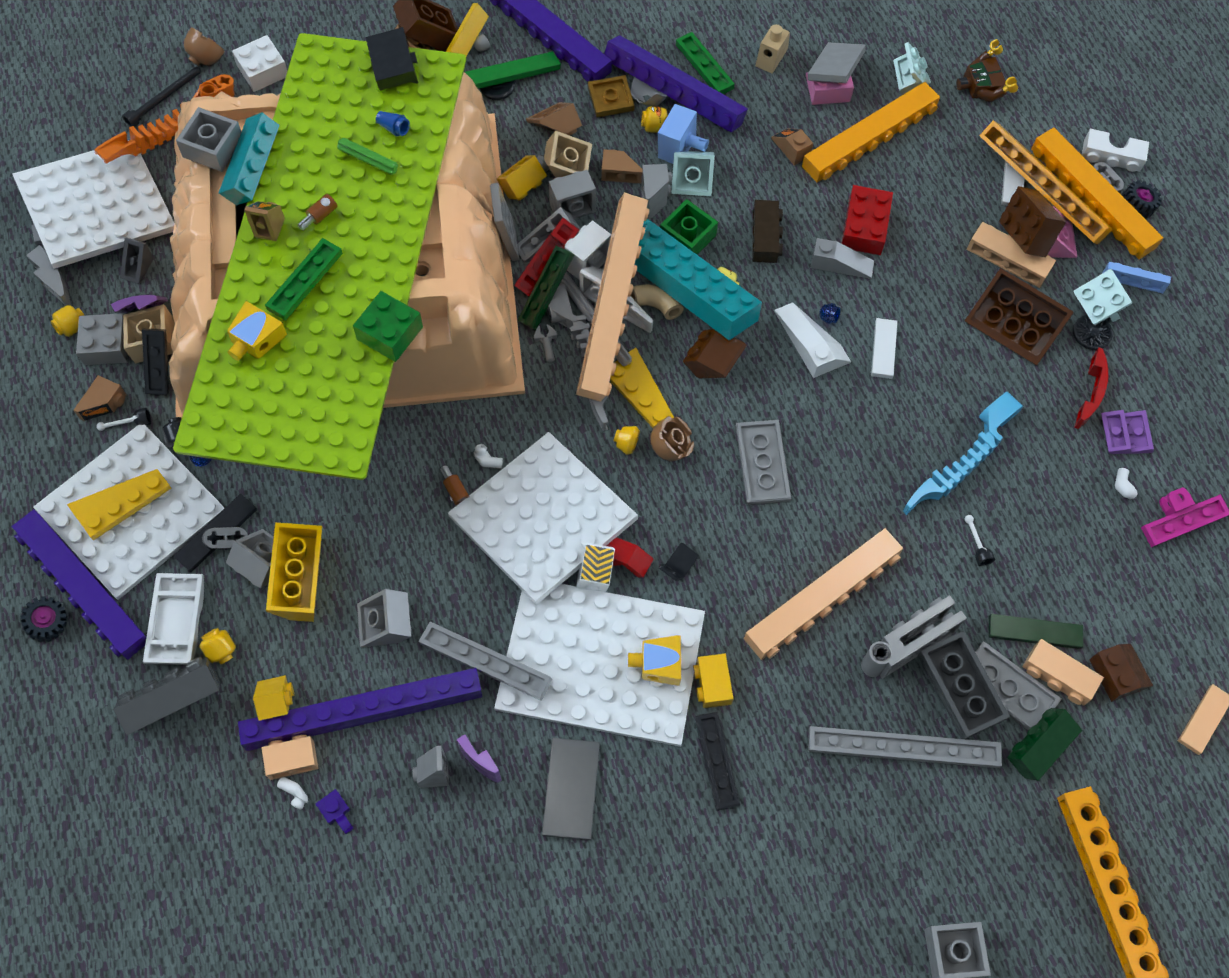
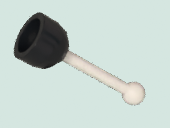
M141 408L136 410L131 418L105 424L99 422L96 427L99 431H103L107 427L134 422L136 425H150L151 415L148 408Z
M967 515L965 522L969 524L979 548L975 554L978 566L993 563L995 561L993 552L988 548H983L973 524L974 518L972 515Z

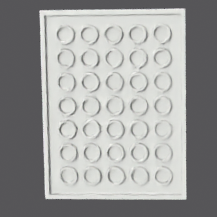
M566 584L558 586L536 605L522 591L507 657L544 673L553 680L542 701L500 682L494 710L681 747L694 676L693 665H696L705 611L603 591L576 588V586ZM681 635L680 686L642 679V667H628V653H642V642L644 640Z

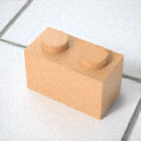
M297 735L292 740L286 742L275 740L269 742L268 746L262 747L265 775L270 780L318 769L315 744L310 736Z

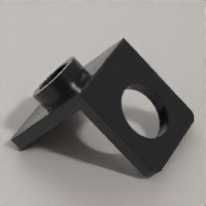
M680 543L667 563L660 565L658 568L674 581H680L698 559L699 554L686 544Z

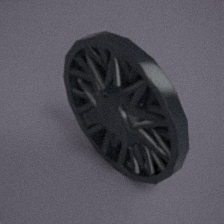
M515 80L479 89L486 98L501 100L513 93Z
M1084 315L1078 318L1074 324L1073 335L1081 346L1086 349L1097 350L1098 347L1103 349L1108 346L1113 337V330L1106 319L1097 325H1093L1088 315Z

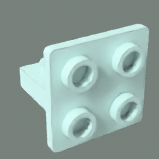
M909 42L905 43L906 54L893 60L899 91L902 94L923 82H926L928 85L931 83L930 77L926 72L928 66L925 58H921L917 48L912 47Z
M1112 269L1074 290V294L1093 325H1097L1109 317L1112 322L1120 319L1117 312L1132 304L1131 299Z

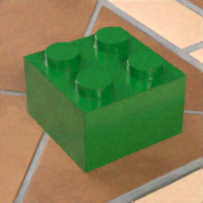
M686 199L660 224V228L698 255L716 237L718 221Z
M383 291L378 293L353 324L358 341L394 362L400 358L423 328L420 312Z

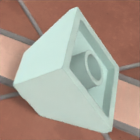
M674 152L671 194L711 196L714 152Z

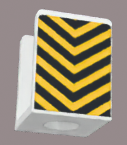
M593 543L585 544L582 567L578 571L576 588L607 591L610 584L615 552L613 547Z

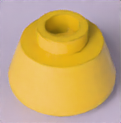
M623 426L621 430L617 429L614 437V442H617L616 447L626 455L632 454L637 445L640 434L638 427Z

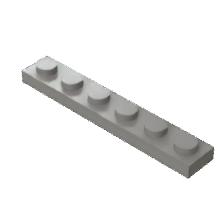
M429 622L418 641L421 645L470 668H477V671L541 701L553 680L544 673L432 622Z

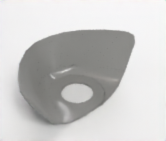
M634 77L630 92L639 103L648 107H658L667 97V95ZM649 95L651 98L645 102L643 96Z

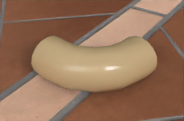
M649 284L633 286L631 297L639 306L655 307L668 320L677 318L684 310L682 304L658 286Z

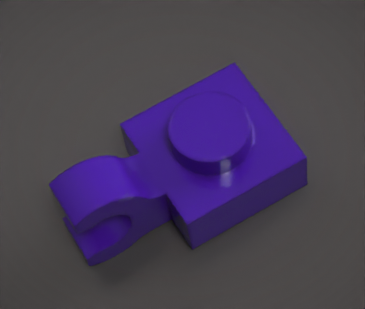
M336 789L315 803L329 825L336 821L345 834L354 829L345 816L350 811V808Z

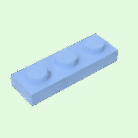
M1109 262L1103 270L1104 273L1112 269L1122 284L1162 294L1169 286L1171 280L1170 276L1142 270L1141 268L1125 266L1120 263Z

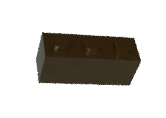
M755 200L752 262L777 263L778 256H782L783 244L779 243V239H782L783 226H779V222H782L783 209H779V201Z

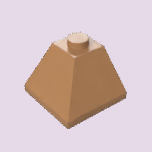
M558 102L526 118L528 123L554 132L556 130L567 135L576 133L577 128L582 126L573 103Z

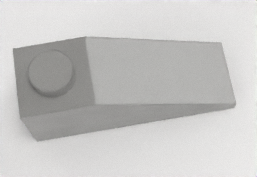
M560 207L518 243V252L523 261L527 262L532 259L562 217L580 231L581 228L572 215Z
M816 239L810 268L868 279L872 278L874 260L837 241Z
M435 746L417 759V767H413V781H417L419 788L449 786L448 761L442 746Z

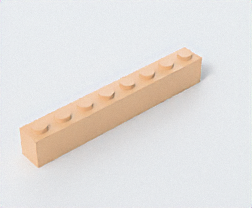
M886 528L747 631L744 640L761 660L766 656L769 659L780 651L778 647L784 643L786 645L792 643L798 637L796 634L802 629L804 632L809 630L815 624L814 620L820 616L823 619L833 610L832 606L836 603L842 605L850 597L849 593L853 590L859 592L867 585L866 580L870 577L876 579L884 572L882 568L888 564L890 566L896 564L901 559L899 555L903 547Z

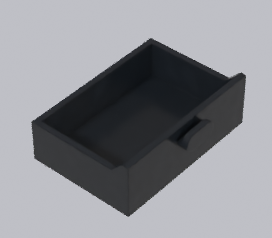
M403 27L366 37L375 79L380 91L410 82L418 83L414 63H418L416 54L410 51Z

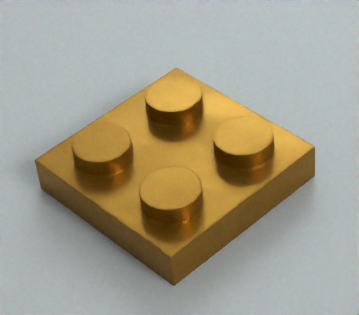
M626 75L588 82V90L596 118L634 111L635 105Z

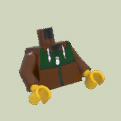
M997 39L990 43L989 51L986 50L968 65L964 78L957 79L956 85L958 90L968 89L972 98H979L988 102H993L1007 94V91L1015 93L1018 90L1016 78L1009 77L1005 80L996 57H992L993 54L999 55L1003 51L1002 45L995 48L999 45Z

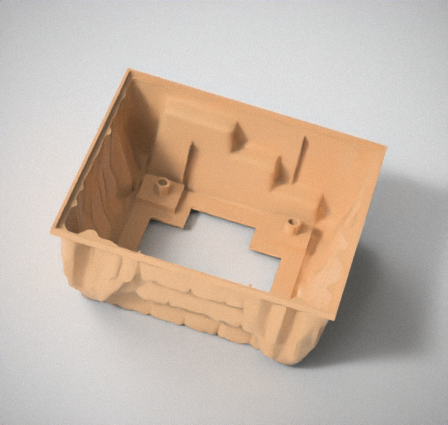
M465 72L463 73L408 302L409 307L420 312L423 328L400 358L394 362L383 408L525 394L511 259L494 222L490 190L491 184H499L496 178L501 175L495 113H487L482 93ZM221 91L215 97H194L191 101L182 102L181 112L178 115V131L175 133L174 140L176 165L174 168L176 181L174 186L176 190L172 196L175 224L173 235L170 237L175 265V272L173 273L175 284L170 301L175 326L170 343L173 355L168 362L170 366V381L176 395V417L182 418L237 239L236 205L219 194L230 161L223 172L183 158L176 139L198 107L238 121L241 132L246 119L261 112L273 120L280 94L268 93L260 96L241 95L239 97H231Z

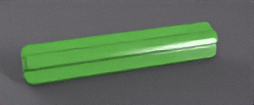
M346 138L339 139L338 150L390 175L397 172V162Z

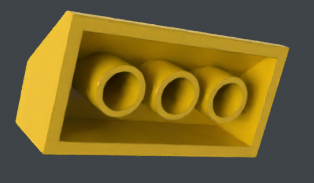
M275 522L266 612L288 620L314 622L322 526Z

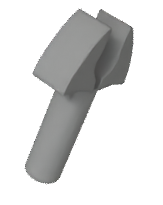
M547 324L548 334L545 337L541 334L540 326H538L535 331L534 342L539 341L543 344L546 361L553 362L555 358L551 341L557 338V333Z

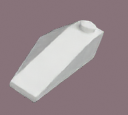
M590 266L580 271V290L585 297L596 303L604 269ZM631 296L627 297L626 304H629L627 315L623 316V318L651 333L653 319Z
M794 303L774 310L813 378L851 363L841 344Z

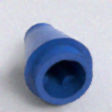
M379 111L375 118L377 124L395 136L406 135L410 127L409 120L402 114Z

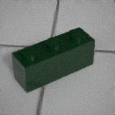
M1050 708L1042 714L1041 720L1028 730L1025 738L1013 747L1012 752L1007 758L1025 779L1039 781L1082 732V729L1066 709Z

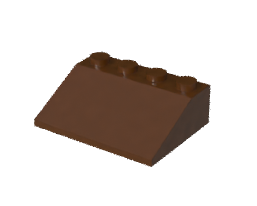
M1000 268L965 319V322L1037 366L1074 312Z

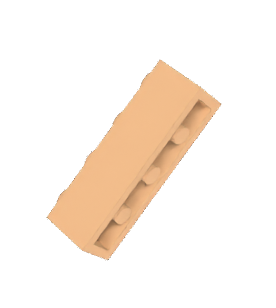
M984 222L977 229L967 248L968 251L1039 288L1056 262L1049 255L1045 258L1025 254L1010 235Z

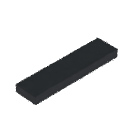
M240 493L173 557L191 573L217 549L209 548L203 543L202 537L206 530L210 528L240 527L258 509ZM212 531V534L207 536V540L212 541V545H215L217 540H223V536H216L215 532Z
M718 711L697 715L694 719L716 811L740 806V801Z

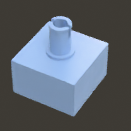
M674 104L658 132V158L673 164L674 152H687L691 147L702 152L706 151L709 140L696 136L697 111Z

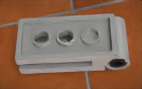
M950 595L943 600L941 597L935 599L929 604L930 608L926 611H923V609L916 611L911 615V620L907 623L904 621L897 623L892 628V632L884 636L881 641L871 645L861 662L863 672L870 677H877L879 675L882 679L918 657L921 650L954 634L967 617L962 611L955 615L952 612L947 614L955 604ZM939 620H941V623H939V624L935 627L934 624H935L936 622H938ZM921 632L923 633L921 636H919L916 640L912 641L908 645H903V643L910 640L917 634Z

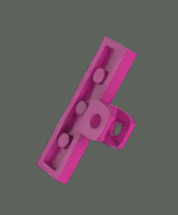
M1182 487L1168 493L1167 496L1159 500L1166 517L1146 524L1141 529L1152 548L1229 516V509L1221 494L1195 504L1190 493Z

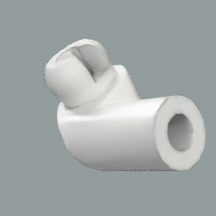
M483 444L475 447L474 457L482 467L502 469L503 458L491 457L486 451L487 447Z
M1119 468L1115 489L1125 498H1136L1138 492L1128 481L1129 470Z
M286 777L279 779L277 787L294 796L291 805L299 810L303 809L304 804L308 802V796L300 785Z

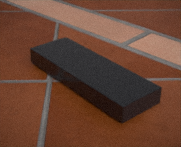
M144 328L142 329L145 394L168 395L166 329Z

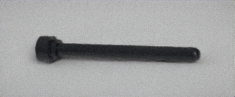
M197 66L137 110H128L122 115L125 123L130 127L137 126L141 120L140 117L199 75L201 69Z

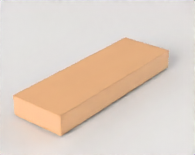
M1214 684L1210 685L1178 742L1196 754H1202L1229 707V694Z

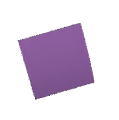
M139 295L116 301L111 306L115 312L127 313L136 308L144 310L159 306L168 300L166 297Z
M1124 410L1101 413L1109 454L1153 453L1154 447L1146 410L1124 413Z
M466 735L457 739L461 752L476 770L497 783L501 781L499 769L487 750L477 754Z

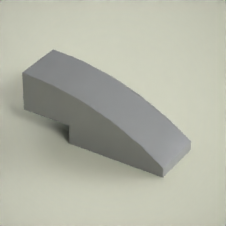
M38 245L26 255L31 264L37 269L33 272L34 275L65 306L71 305L68 288L58 268L53 269L46 251Z

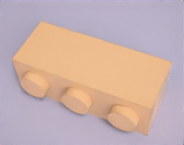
M1040 639L1034 645L1022 666L1030 676L1037 679L1041 678L1047 682L1049 688L1065 693L1071 702L1078 705H1086L1092 700L1104 678L1043 639Z

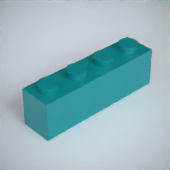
M263 112L246 119L219 190L220 195L235 205L253 200L280 126Z

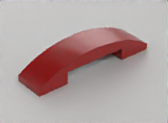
M562 217L532 257L514 286L527 296H530L555 246L565 249L566 242L571 238L573 239L579 229Z
M1099 347L1092 356L1088 371L1089 375L1096 377L1090 402L1085 401L1078 411L1074 427L1077 429L1081 428L1090 419L1102 402L1107 389L1108 364L1104 350Z

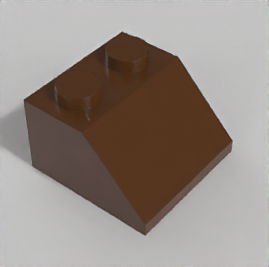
M715 329L704 330L699 334L698 340L693 347L688 350L683 362L699 379L726 378L747 345L735 337L728 340Z
M1118 644L1096 653L1090 659L1095 672L1104 677L1101 683L1111 702L1153 687L1131 644Z

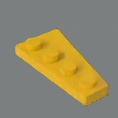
M637 348L628 352L632 357V362L627 366H622L618 360L614 362L616 363L614 375L610 376V382L652 428L668 416L674 418Z
M155 469L67 505L94 541L172 488L159 470Z

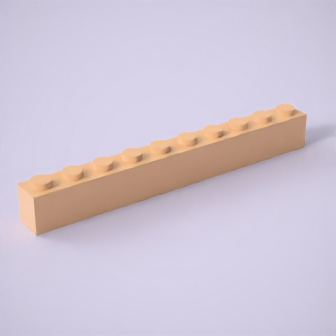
M625 192L618 202L576 395L600 402L606 396H609L612 383H609L610 376L614 375L616 363L613 362L615 356L619 353L621 344L618 343L619 336H622L625 327L622 320L623 316L627 315L629 304H626L627 297L631 296L633 285L630 284L631 278H634L637 271V265L634 264L641 252L639 241L643 239L645 233L643 223L649 215L647 199Z

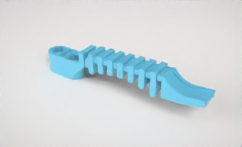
M1008 391L990 404L979 416L984 422V432L982 431L978 434V440L973 443V449L970 448L967 451V457L963 455L960 458V463L957 461L952 463V469L945 466L942 474L937 470L932 472V478L926 480L917 489L906 504L903 512L907 515L921 501L927 499L939 500L943 496L946 497L951 490L957 487L958 483H961L999 445L1003 437L997 432V428L999 426L1002 427L1017 415L1023 408V405Z

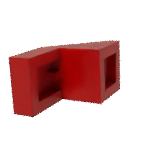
M617 537L606 545L615 549L612 566L623 565L638 578L645 576L654 560L638 545Z

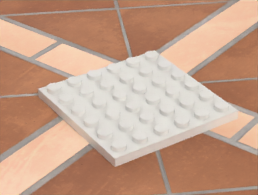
M93 150L13 173L14 180L53 269L123 248L126 237L142 242L173 232L175 223L141 153L138 156L131 154L122 155L106 164Z
M145 424L136 426L34 506L35 510L117 600L184 547L224 509L219 501ZM155 469L159 470L172 488L94 541L67 505Z
M549 432L469 495L470 497L464 499L448 512L449 517L536 605L582 567L586 543L606 546L638 519V515Z

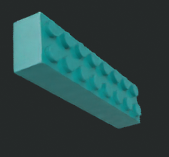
M649 219L644 221L645 233L643 239L639 241L641 252L634 264L637 265V271L728 340H731L759 320L762 305L760 300Z

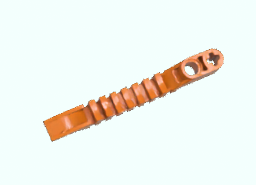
M222 74L200 84L193 98L203 96L215 97L221 91L231 97H235L234 79L230 75ZM177 109L172 110L173 118L167 114L164 116V123L160 118L155 120L156 127L152 122L147 123V130L143 125L138 126V131L134 126L129 127V141L127 140V133L124 131L95 148V154H98L106 164L126 154L138 156L141 153L143 155L146 153V150L155 149V145L158 144L160 146L163 144V141L166 140L168 142L172 140V136H175V133L178 131V115L180 113Z

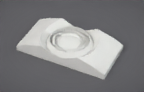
M156 574L143 657L144 664L188 665L187 663L194 659L198 642L199 617L204 599L203 574Z

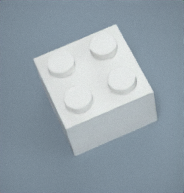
M268 35L232 50L236 65L253 92L286 78L287 68L285 61Z
M593 220L587 226L584 225L578 235L573 239H569L565 244V250L575 254L567 271L580 280V271L590 266L600 268L606 261L611 234Z

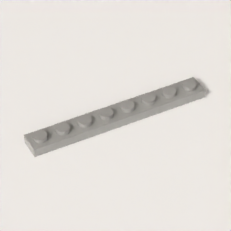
M809 727L808 752L990 768L1002 767L1001 742Z

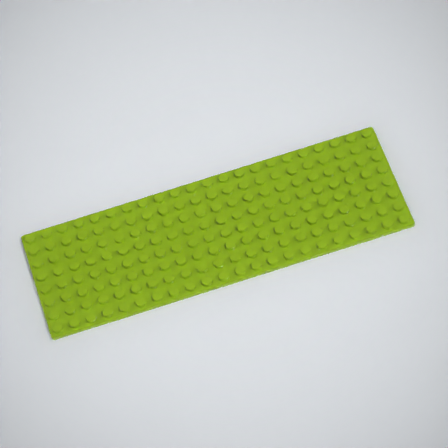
M305 33L298 35L273 120L280 126L253 200L247 203V206L257 201L273 202L280 205L285 220L277 241L254 237L244 212L174 442L173 450L175 453L364 480L366 478L394 361L358 341L353 324L380 291L408 305L466 64V56L464 54L409 47L410 51L416 54L418 63H414L418 83L410 82L380 91L375 79L366 41ZM383 111L405 115L406 119L410 122L407 134L395 136L377 124L375 120L377 113ZM346 138L397 162V172L390 175L338 150L339 139ZM325 194L330 195L338 207L319 224L316 225L312 222L307 228L301 230L298 227V223L307 217L305 211ZM322 238L342 249L343 254L286 321L266 309L265 304ZM248 301L281 321L287 335L261 358H255L246 352L240 361H237L228 354V350L234 344L231 342L227 331L243 304Z

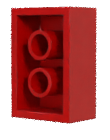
M853 185L849 197L841 244L855 251L881 255L886 241L893 192Z

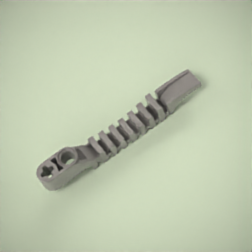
M562 283L558 286L548 306V312L552 318L551 323L558 322L571 330V339L578 340L577 348L582 349L581 355L584 357L590 325L586 323L585 314L576 316L572 313L566 287ZM606 396L601 402L589 399L593 413L603 431L608 430L606 425L608 424V419L603 409V404L609 396Z

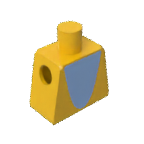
M246 301L228 328L227 333L234 344L228 350V354L237 361H240L246 352L255 358H261L287 335L283 323Z
M681 635L644 640L642 642V653H628V667H642V679L680 686Z

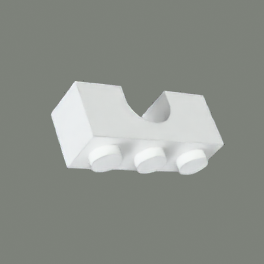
M1094 129L1089 130L1084 139L1082 156L1092 163L1104 162L1110 167H1121L1131 172L1141 171L1147 161L1149 142L1129 138L1124 148H1117L1109 141L1110 133Z

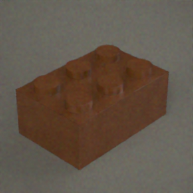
M398 0L393 5L396 18L399 21L400 27L404 28L407 38H412L421 44H426L436 50L446 52L458 31L450 9L430 0Z
M1018 186L1008 206L1002 213L999 223L1025 254L1046 258L1066 221L1038 190Z

